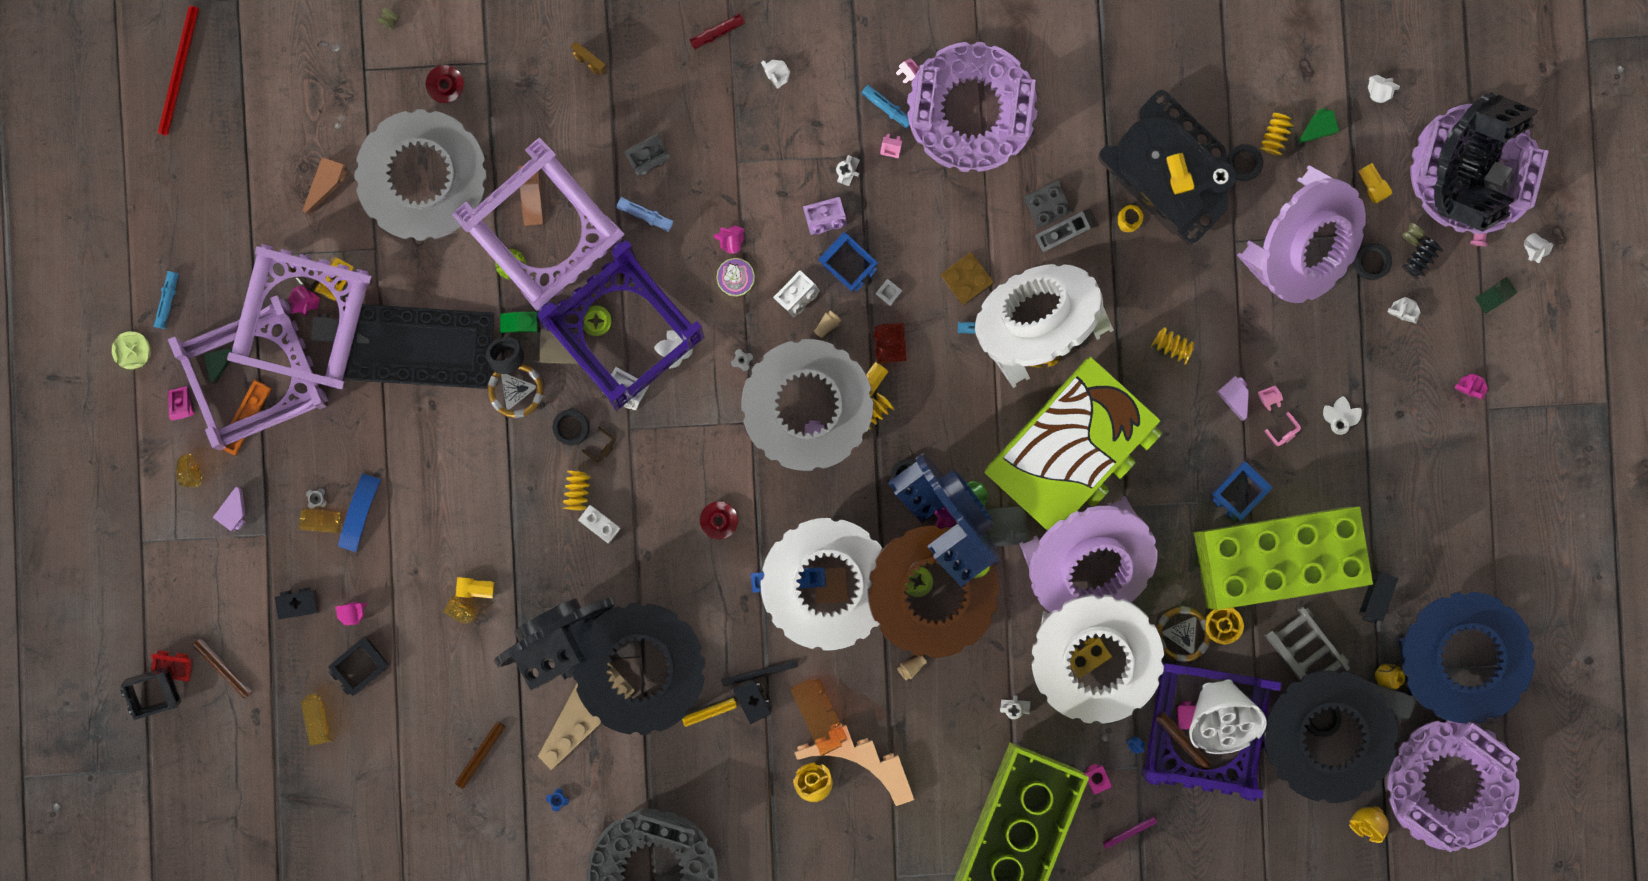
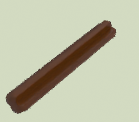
M197 639L193 643V647L242 698L245 699L251 694V690L202 639Z
M1165 712L1159 713L1156 720L1202 769L1209 768L1211 761L1205 754L1192 744L1189 737Z
M495 723L456 780L455 784L459 788L463 789L504 731L505 726L502 723Z

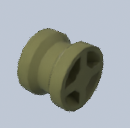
M383 8L382 15L376 22L388 29L394 30V24L399 20L400 16Z
M1410 223L1409 229L1401 236L1410 244L1417 246L1420 238H1423L1426 232L1416 224Z

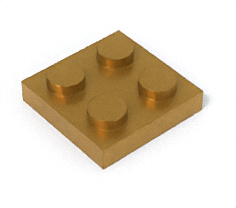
M574 41L570 46L573 51V57L580 63L586 62L589 67L588 69L595 75L600 73L604 76L608 71L603 62L578 42Z
M971 252L940 274L962 305L994 283Z

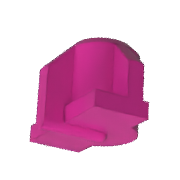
M733 226L726 229L721 227L720 232L715 234L714 238L720 240L721 249L727 253L734 254L741 250V244L744 240V228Z
M305 286L295 287L288 298L292 305V314L301 312L303 316H306L308 310L318 309L320 298L314 292L307 290Z
M1475 374L1462 377L1459 384L1455 386L1456 390L1467 394L1469 397L1484 400L1488 390L1484 378Z
M945 506L942 510L935 511L934 514L938 517L935 525L939 529L944 527L952 528L958 524Z
M351 602L348 605L335 606L337 618L345 626L359 624L364 617V607L367 606V603L358 604V602Z

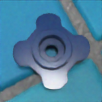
M1133 736L1126 741L1128 748L1133 753L1141 754V752L1145 751L1144 747L1146 745L1140 738Z
M560 788L556 789L552 795H547L546 801L550 803L552 810L556 812L560 810V807L569 803V799L563 795V790Z

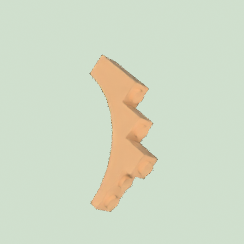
M842 723L831 726L832 730L828 731L830 739L826 737L815 740L816 744L809 746L806 743L798 746V750L795 751L797 760L810 756L828 755L856 762L881 780L896 806L914 800L899 756H894L891 753L883 756V760L880 761L873 741H868V738L857 741V745L854 746L847 725L842 726Z

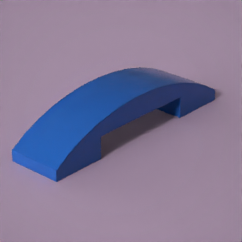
M362 473L345 518L338 543L339 547L357 552L363 535L362 531L381 479Z
M825 567L803 568L804 571L798 573L801 579L796 580L800 584L797 588L826 587ZM764 572L751 573L752 593L761 592L760 584L764 578Z

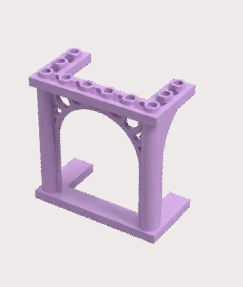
M540 138L525 149L532 159L475 209L465 201L452 213L462 228L472 234L520 288L521 293L536 311L544 304H548L553 296L561 294L568 283H573L583 270H588L593 265L592 262L597 258L603 257L607 253V249L622 240V236L625 235L608 216H605L555 158L556 154ZM541 168L574 205L580 216L582 226L580 241L572 255L562 263L548 268H535L519 261L482 220ZM589 222H590V224H591V227L594 225L593 228H589V229L586 228V226H587V224H588ZM590 233H595L599 236V239L591 243L586 241V236ZM585 245L589 247V248L585 249L584 252H582V248H583ZM557 270L560 271L554 278L553 273ZM536 272L535 278L529 274ZM543 273H548L549 282L547 285L542 286L540 284V277Z
M264 244L261 247L256 246L254 268L232 352H229L227 360L343 390L345 382L342 380L366 287L370 286L371 276H369L368 271L357 269L354 272L350 271L349 267L338 264L337 267L330 266V262L319 259L318 262L311 261V257L300 254L299 257L292 256V252L281 249L280 252L274 251L272 246ZM275 263L283 265L285 269L283 276H278L274 273L273 266ZM286 263H288L291 268H294L295 266L297 269L296 272H289ZM310 270L314 271L313 276H310L308 274ZM268 272L270 273V275H271L273 278H275L274 281L271 282V283H268V282H267L268 279L270 278V277H267V276H268ZM328 275L329 278L338 276L333 280V282L326 281V276ZM292 277L315 279L328 287L337 300L340 313L339 325L325 377L249 357L264 299L276 284ZM338 281H347L348 286L344 291L338 292L335 290L334 286ZM349 293V296L346 297V302L340 300V296Z
M277 295L271 297L272 303L260 312L254 336L265 337L277 343L287 354L291 368L313 374L311 369L314 366L310 355L306 356L303 350L306 349L303 338L299 339L296 333L299 331L295 320L291 321L289 314L292 312L288 302ZM240 320L186 342L176 337L168 339L175 358L180 360L202 411L208 426L205 431L211 446L219 451L227 448L226 445L298 415L316 408L320 410L326 408L325 402H328L325 391L318 386L319 383L292 377L287 393L276 405L219 429L190 358L235 341ZM269 324L267 333H263L261 328H266L265 325ZM276 324H281L283 327L281 335L274 337L272 335L273 327ZM287 333L288 335L286 336V341H289V343L285 345L283 344L282 339L285 337ZM292 355H296L295 360L291 359ZM297 383H303L307 386L308 391L303 394L298 393L294 386ZM291 394H294L296 397L300 399L296 400L294 398L292 401H290L289 397Z

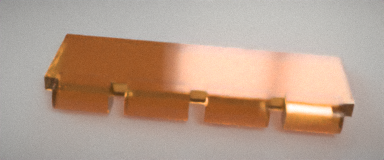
M809 679L790 688L821 756L842 747L841 743L845 742L847 737L842 727L836 728L840 725L835 711L826 712L833 707L827 694H822L825 690L820 679L813 681Z

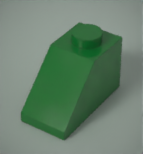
M1327 108L1317 110L1300 136L1299 144L1337 134L1339 129L1334 111H1328Z
M538 312L500 314V333H539Z

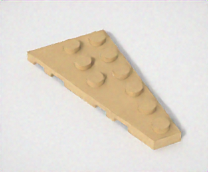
M608 663L611 669L607 673L612 674L609 681H614L613 688L618 687V693L624 692L625 698H628L635 689ZM578 683L538 755L550 770L562 761L601 723L599 717H593L581 702L576 691Z

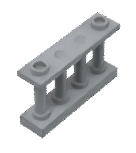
M1299 607L1298 611L1301 615L1279 632L1276 631L1274 633L1273 630H1269L1264 634L1299 681H1301L1302 676L1306 675L1307 668L1329 651L1336 661L1323 671H1336L1340 667L1346 671L1350 669L1347 665L1349 663L1348 659L1336 651L1313 621L1314 615L1308 608ZM1307 621L1313 630L1293 646L1286 648L1282 643L1283 638ZM1318 636L1324 643V646L1302 663H1297L1293 658L1295 653Z

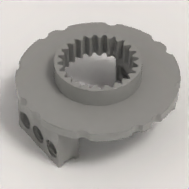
M416 109L413 113H408L407 111L397 113L378 124L377 130L369 133L359 150L356 159L358 168L355 170V180L358 182L356 191L359 200L369 217L377 220V225L397 237L403 239L412 237L416 241H426L430 237L439 239L448 236L462 227L452 215L457 208L465 201L473 209L483 202L485 193L483 183L487 180V171L483 168L485 162L483 150L472 133L464 130L463 124L438 111L428 113L425 109ZM421 143L424 148L428 145L430 149L433 150L435 148L437 153H441V157L445 159V164L449 165L446 170L450 174L446 178L450 181L444 184L446 190H440L441 196L435 195V201L428 199V204L421 201L419 205L416 201H413L411 204L409 199L404 200V197L399 195L396 189L393 190L395 185L390 183L393 178L389 174L393 173L390 166L395 165L393 159L399 158V152L405 153L404 148L406 147L410 150L411 145L418 148Z
M802 339L799 343L789 341L767 352L764 355L763 361L756 363L752 368V376L746 379L742 392L741 410L745 413L743 422L754 445L758 449L764 450L765 456L772 461L777 460L781 466L793 470L813 471L816 467L825 469L846 459L851 455V450L854 447H858L863 441L862 435L868 431L873 413V399L869 396L871 387L861 366L857 361H852L849 358V354L843 349L837 350L833 344L815 339ZM802 373L805 377H808L809 373H811L813 378L819 375L821 381L826 379V385L832 384L831 391H836L834 398L839 399L835 402L839 409L834 411L837 417H832L833 424L828 423L827 430L821 428L820 434L814 431L813 436L809 432L803 436L802 432L796 435L794 429L789 431L787 424L782 425L783 418H778L780 411H776L779 404L775 401L780 399L777 393L783 392L781 386H787V380L792 382L793 376L800 378Z

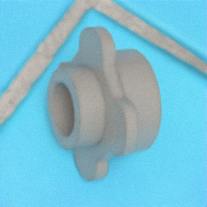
M741 349L735 351L736 356L731 361V365L741 368L742 371H747L753 356L751 353L746 354Z
M324 489L307 491L306 496L308 497V507L310 509H314L317 506H326L327 501L324 499Z

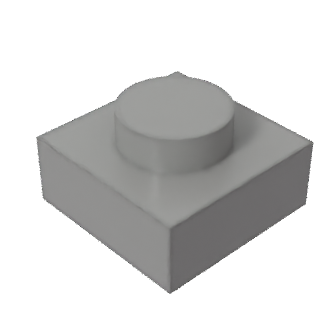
M887 279L876 292V295L891 306L902 290Z

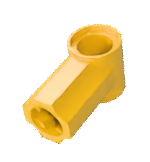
M1183 153L1167 157L1166 160L1171 174L1170 181L1174 194L1194 190L1192 176L1188 173Z
M1373 163L1358 171L1374 204L1392 195L1390 186L1385 180H1382Z
M876 362L866 374L871 387L870 397L889 372Z
M457 577L455 596L493 598L495 582Z

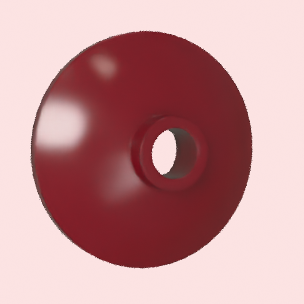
M440 65L429 72L425 86L428 95L433 100L439 103H450L461 95L464 81L456 68L449 65ZM448 82L449 86L448 88H442V84Z
M716 501L708 504L700 515L701 529L712 539L722 540L728 538L735 532L738 525V516L735 509L725 502ZM717 517H721L723 519V522L721 524H717L715 522V519Z

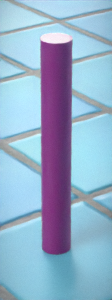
M1153 816L1104 841L1103 845L1108 849L1156 824L1157 821Z

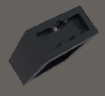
M1380 571L1373 572V585L1368 586L1358 615L1363 616L1362 620L1377 624V621H1384L1399 578Z
M365 636L331 663L328 668L330 669L329 674L333 679H338L343 684L341 686L343 691L347 695L355 696L390 667V664ZM359 647H362L379 668L354 688L337 666Z
M169 666L127 678L120 687L121 694L128 703L127 710L134 720L175 709L182 702ZM158 677L166 701L141 708L133 684Z

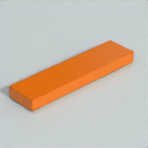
M254 379L231 424L260 413L272 388ZM246 437L226 445L227 448L223 450L236 456Z

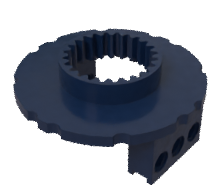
M922 453L916 458L917 462L888 482V484L893 488L895 495L921 523L931 517L936 510H940L944 506L954 517L958 524L927 547L931 550L938 563L962 587L991 564L996 565L1001 561L997 548L986 533L995 526V523L981 501L956 470L953 469L944 476L937 466Z
M1461 592L1451 593L1448 598L1439 597L1432 601L1416 615V622L1409 625L1405 637L1398 638L1408 695L1414 696L1426 709H1432L1434 715L1455 723L1467 724L1469 721L1483 723L1490 717L1495 719L1505 714L1520 701V694L1528 689L1534 672L1535 660L1532 658L1534 645L1528 638L1529 630L1526 624L1510 606L1505 607L1500 599L1484 593L1469 592L1464 595ZM1465 629L1480 630L1481 633H1487L1486 636L1488 638H1493L1492 643L1497 644L1495 650L1499 651V654L1496 655L1499 658V662H1496L1495 665L1499 668L1493 670L1494 677H1488L1490 682L1483 681V686L1479 684L1476 687L1460 686L1452 678H1447L1448 673L1443 672L1445 666H1442L1440 663L1444 659L1440 657V654H1443L1445 651L1441 648L1442 646H1447L1446 639H1452L1450 634L1457 635V630L1462 632Z

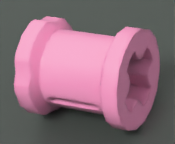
M1487 233L1473 234V240L1470 241V244L1488 246L1486 242Z

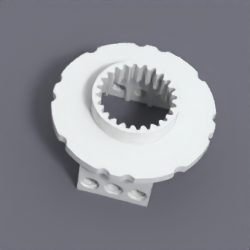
M1055 264L1042 265L1025 270L1021 275L1012 276L1005 284L999 285L986 298L981 306L982 311L978 313L975 322L976 336L983 351L988 352L990 358L995 361L1013 388L1016 387L1017 382L1024 378L1026 380L1030 379L1024 366L1052 361L1056 356L1067 354L1072 347L1080 345L1092 331L1097 340L1100 339L1099 335L1106 331H1114L1103 307L1102 293L1100 288H1098L1096 280L1093 277H1089L1088 272L1083 269L1065 264L1062 266H1056ZM1048 291L1050 294L1055 293L1056 296L1060 295L1061 297L1059 299L1060 304L1056 305L1057 309L1052 310L1053 314H1047L1046 319L1040 318L1038 323L1033 321L1030 325L1028 322L1022 325L1021 322L1016 324L1015 320H1011L1013 317L1012 312L1016 311L1014 307H1019V302H1025L1026 297L1032 298L1033 294L1039 295L1040 292L1046 294Z
M831 518L808 520L800 523L797 529L786 531L783 534V539L775 542L770 549L762 568L764 578L760 584V595L762 596L766 611L772 615L774 625L777 628H782L784 635L792 641L811 649L821 647L822 650H837L854 645L855 641L859 638H866L870 634V630L879 625L872 618L868 604L867 589L871 586L869 580L870 572L875 569V560L881 552L882 547L876 540H871L869 533L861 527L845 520L834 522ZM823 553L827 557L832 553L835 558L840 555V560L842 561L847 559L846 564L853 565L851 571L856 572L854 578L858 579V582L855 583L858 589L854 590L856 597H851L853 603H847V609L841 608L839 614L833 611L832 616L828 612L823 616L820 611L815 614L813 608L808 610L809 605L802 604L804 599L798 597L801 591L796 590L800 586L796 580L801 579L798 573L804 571L802 566L809 565L808 559L814 561L815 555L821 558Z
M1094 594L1084 595L1063 603L1062 608L1059 610H1054L1051 613L1043 611L1041 626L1036 634L1037 642L1032 646L1034 660L1031 663L1036 685L1041 694L1047 696V702L1053 708L1071 719L1080 718L1085 723H1092L1093 721L1110 723L1132 715L1134 709L1142 708L1150 700L1159 685L1158 677L1163 674L1164 665L1161 659L1164 656V650L1158 629L1154 624L1149 623V617L1139 607L1125 599L1116 600L1112 595L1104 594L1101 597H1096ZM1095 633H1097L1098 637H1101L1102 634H1105L1106 638L1112 636L1114 642L1118 640L1119 646L1123 647V651L1126 654L1127 666L1124 667L1125 672L1121 673L1122 679L1117 678L1116 685L1110 683V688L1104 685L1102 690L1098 686L1092 690L1090 685L1085 688L1083 682L1078 684V678H1074L1070 667L1071 651L1075 650L1074 644L1079 645L1080 639L1085 641L1087 635L1093 638Z

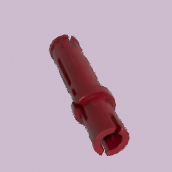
M738 13L710 29H704V32L690 38L689 41L693 49L696 50L709 42L710 44L713 43L718 37L744 25L745 21L742 15Z

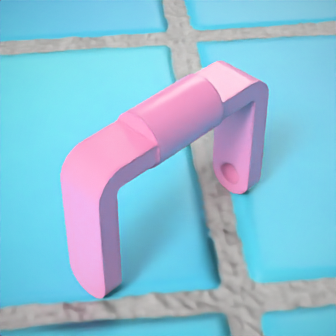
M1289 412L1286 415L1297 428L1288 432L1282 437V440L1277 442L1267 429L1265 430V433L1276 446H1281L1283 443L1291 441L1301 429L1298 422Z

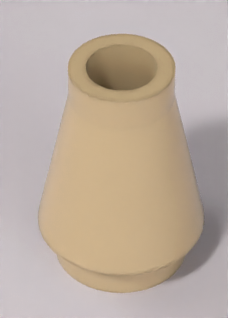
M832 310L828 313L826 312L814 332L820 338H823L840 325V317Z
M916 656L900 663L897 669L901 676L908 680L909 678L912 679L927 662L923 656Z

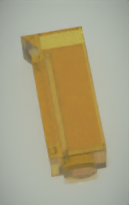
M316 693L305 695V699L300 700L309 746L333 741V739L327 736L329 735L323 700L320 701L322 696L317 697Z

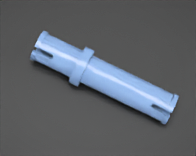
M623 197L620 198L617 204V209L642 219L651 226L655 225L669 232L673 225V220L659 215V212L650 211Z

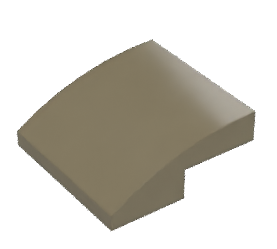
M541 324L540 363L578 364L550 330L547 331ZM578 328L569 329L571 332L573 330L575 335L579 331Z

